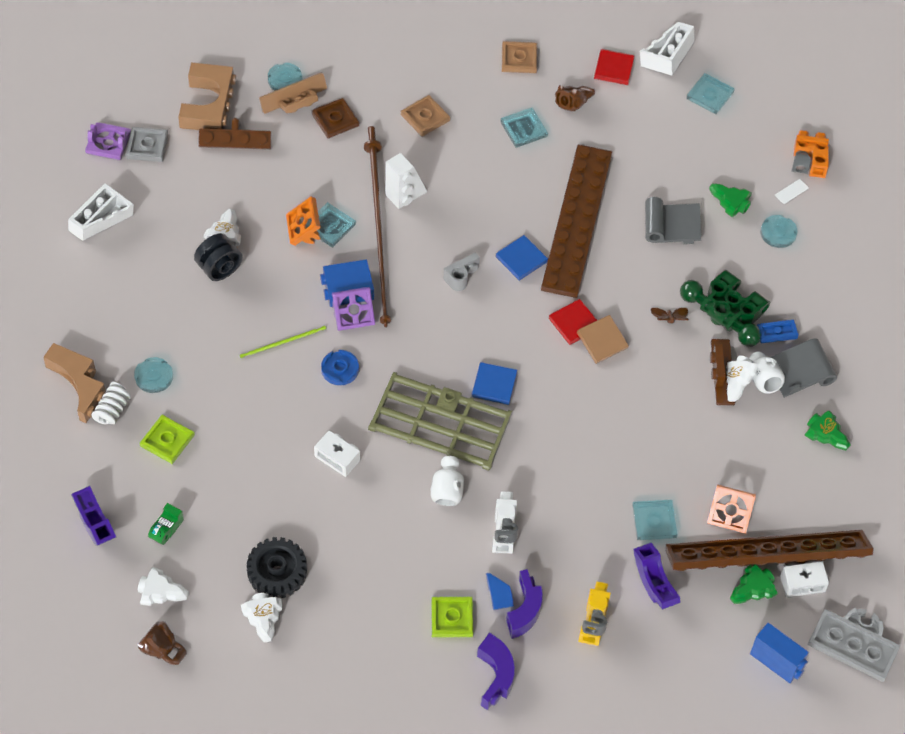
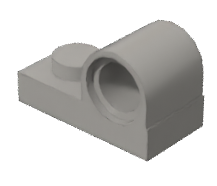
M476 252L444 268V280L453 290H464L467 286L468 273H473L479 268L480 257Z

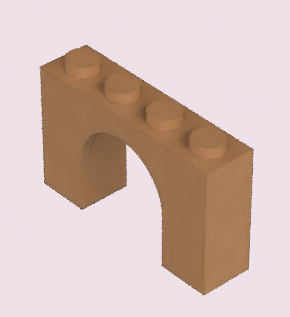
M191 62L188 74L189 87L209 89L216 92L219 97L207 105L181 103L178 116L179 127L192 130L223 129V126L227 125L226 112L230 111L229 99L233 98L232 85L236 84V74L233 73V67Z

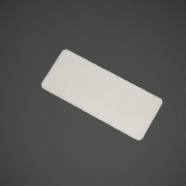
M798 179L775 194V196L783 204H786L809 189V187L801 179Z

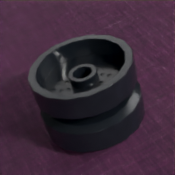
M222 233L208 237L199 245L194 254V261L204 270V273L211 281H220L229 277L237 270L243 259L242 253Z

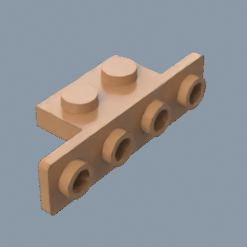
M318 73L259 97L262 112L266 114L281 108L286 113H294L297 109L313 105L314 102L319 101L316 93L327 89L324 74Z

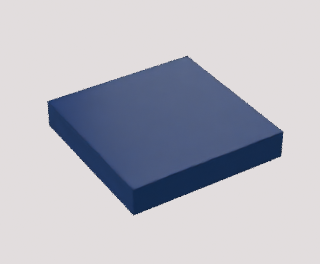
M525 235L496 253V258L519 281L548 262V258Z
M480 362L472 397L509 405L517 370Z

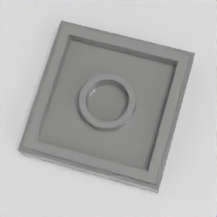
M132 127L126 158L163 162L168 130Z

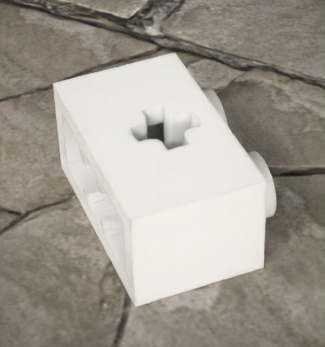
M328 431L314 446L315 457L345 477L360 462L359 449L354 444L344 441L339 434H334L331 431Z
M809 561L800 565L789 564L783 567L780 575L786 598L826 592L829 584L823 562Z

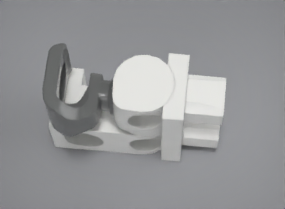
M502 491L500 499L496 500L495 537H493L492 553L512 554L513 542L518 537V527L515 524L517 500H513V492Z

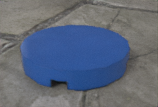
M338 350V352L333 353L332 351L322 360V375L331 384H349L358 376V360L351 352Z

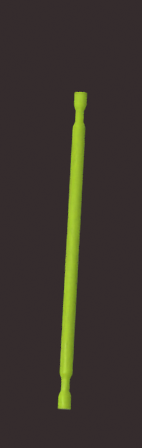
M326 326L266 345L245 354H240V358L308 336L320 330H325Z

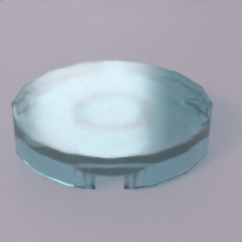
M291 63L274 65L268 72V84L274 91L302 80L301 70Z
M772 215L764 220L760 233L762 239L768 245L776 248H785L792 245L795 241L797 227L789 218H783L782 215Z
M158 357L147 358L144 362L137 365L134 371V378L137 386L144 392L159 393L171 385L173 371L164 359Z

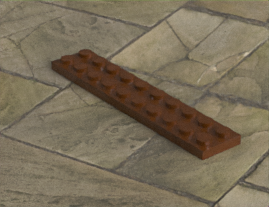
M577 144L541 291L573 298L578 297L612 151Z
M863 530L666 544L665 548L673 570L678 571L696 568L703 570L709 567L725 568L736 565L744 567L750 564H784L790 561H824L831 558H864L873 555V547Z

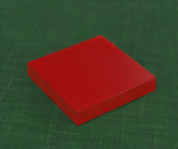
M601 49L594 79L628 85L635 55Z
M581 299L555 311L548 318L569 345L581 340L577 334L579 329L597 321Z

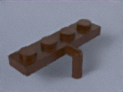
M233 118L232 130L199 129L198 147L271 150V131L239 130L241 123L238 118Z

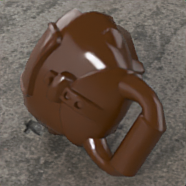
M559 85L555 92V102L559 108L574 112L595 95V89L586 86L576 88Z
M165 621L156 622L138 643V648L142 653L157 659L162 658L171 665H179L187 654L185 648L175 641L174 633L171 632ZM173 648L179 649L173 659L168 656Z

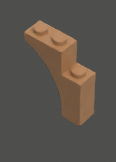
M53 343L43 357L45 367L60 374L71 383L79 396L77 409L79 421L87 423L92 418L91 414L95 411L96 406L99 405V401L104 393H106L104 383L92 379L96 373L94 360Z

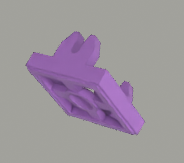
M98 122L95 125L91 124L90 130H88L86 154L121 160L131 134V129ZM102 132H109L108 136L104 138L97 137ZM115 133L120 135L118 141L114 138ZM108 139L114 141L113 144L109 146L103 143L105 140ZM95 143L102 144L103 149H99Z
M370 287L332 293L333 313L338 331L375 325ZM355 295L362 297L366 304L360 305L357 303ZM349 296L350 303L347 307L339 308L342 300ZM357 304L359 306L357 314L349 313L350 305ZM367 310L366 316L359 321L358 315H360L361 311ZM348 313L352 316L353 323L345 321L341 314Z

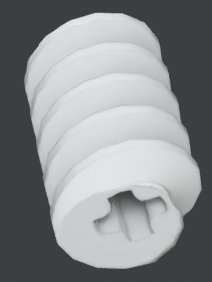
M111 382L110 387H108L106 393H104L99 401V405L96 406L95 411L91 414L92 418L100 424L114 425L115 419L120 416L118 412L123 411L122 406H126V400H129L131 396L121 384Z

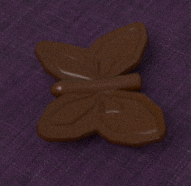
M660 308L650 309L651 314L658 317L657 320H667L671 324L675 320H689L687 318V308H678L673 313L671 310L666 312Z

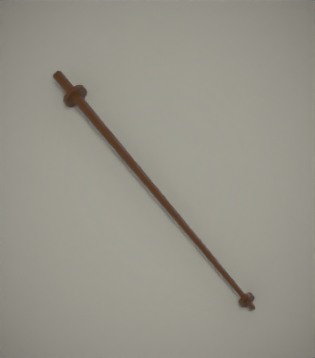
M369 126V141L364 143V150L370 153L383 308V316L380 317V323L384 324V327L387 328L388 323L391 322V317L387 315L377 164V153L381 151L382 144L376 140L375 127Z

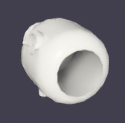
M762 352L752 353L750 359L753 361L752 363L759 365L756 375L752 377V381L757 389L766 394L778 391L785 382V375L777 361L771 357H766Z
M443 457L441 460L443 468L436 471L433 475L431 498L436 504L455 506L462 499L464 477L457 471L460 465L457 457Z

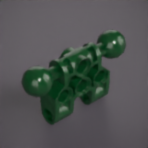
M724 270L711 281L707 293L708 297L703 294L702 285L698 281L687 280L681 285V298L688 303H699L701 305L700 310L706 312L715 325L724 326L729 332L732 330L736 331L739 342L746 347H753L761 340V330L753 323L767 311L771 302L758 292L754 291L748 297H742L736 291L742 281L728 270Z

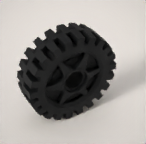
M272 537V541H269L267 538L263 544L260 541L257 544V548L253 547L248 555V580L253 589H257L258 593H266L269 596L272 595V597L281 595V598H285L286 594L291 596L294 594V590L298 591L300 585L303 586L307 576V560L302 548L300 549L297 543L293 544L292 540L286 541L283 537L280 540H277V537ZM275 566L281 567L280 569H273Z

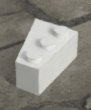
M677 22L669 28L660 39H655L651 42V46L640 51L641 66L673 75L694 43V26Z
M401 153L386 161L385 195L398 209L409 205L413 200L427 192L415 168Z
M104 184L68 219V230L84 241L133 216L134 204L107 184Z

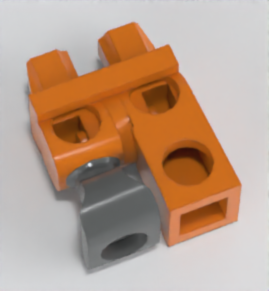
M799 131L794 144L793 156L795 158L792 172L808 174L809 171V176L826 177L829 139L826 138L825 133L818 132L815 137L809 136L807 131ZM797 166H804L805 169L799 170V169H797L796 167H797Z

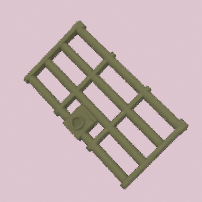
M393 372L374 417L368 426V430L378 431L405 440L408 444L414 443L446 454V456L457 457L458 459L482 466V469L489 471L492 468V462L511 418L512 411H506L475 401L472 397H463L461 392L446 387L442 390L436 388L433 384L430 386ZM394 382L427 392L425 400L421 401L391 391ZM432 394L439 396L437 405L429 403ZM387 398L420 408L417 418L384 407ZM459 403L466 405L463 415L456 413ZM471 407L505 418L502 427L468 417ZM425 410L459 421L457 430L455 431L422 420ZM380 414L413 424L410 434L377 423ZM464 424L498 434L495 444L461 433ZM418 427L453 438L450 446L447 447L415 436ZM457 440L490 450L489 459L486 460L454 449Z

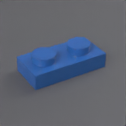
M794 319L757 324L761 330V344L798 339L799 334Z

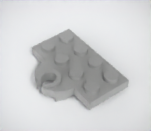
M854 608L844 618L825 609L807 645L884 682L900 645L882 637L884 629L883 620L881 621L874 613L870 619L871 624L866 625L861 622V618L865 616L867 609Z

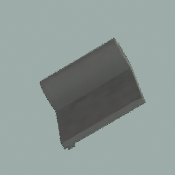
M659 197L648 198L645 201L646 240L651 243L683 242V244H694V241H701L700 203L663 205V200Z
M816 338L805 341L771 357L777 361L785 375V382L780 388L784 398L816 383H819L820 386H828L837 380V375L819 340Z

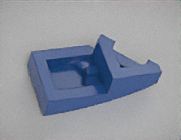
M486 573L493 610L514 607L510 586L491 573Z

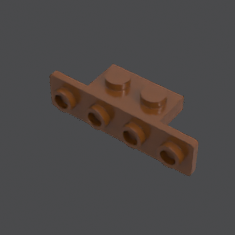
M711 339L710 363L713 364L711 379L714 380L716 405L734 406L736 401H728L726 367L727 363L732 361L729 339Z

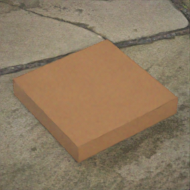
M502 41V72L536 73L537 43Z
M430 95L401 110V116L421 137L450 121V116Z
M610 315L577 331L578 336L595 364L629 347Z

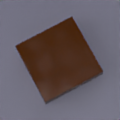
M344 98L312 110L314 119L327 139L359 126L358 119Z

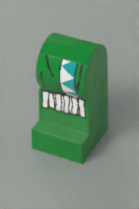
M167 503L163 508V513L151 526L148 537L164 545L184 521L182 510Z

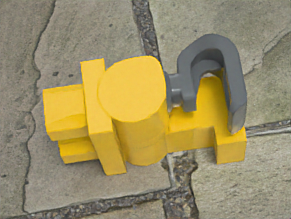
M597 581L595 589L590 588L586 620L583 621L578 642L599 646L600 636L604 634L607 627L605 615L611 594L607 592V583Z

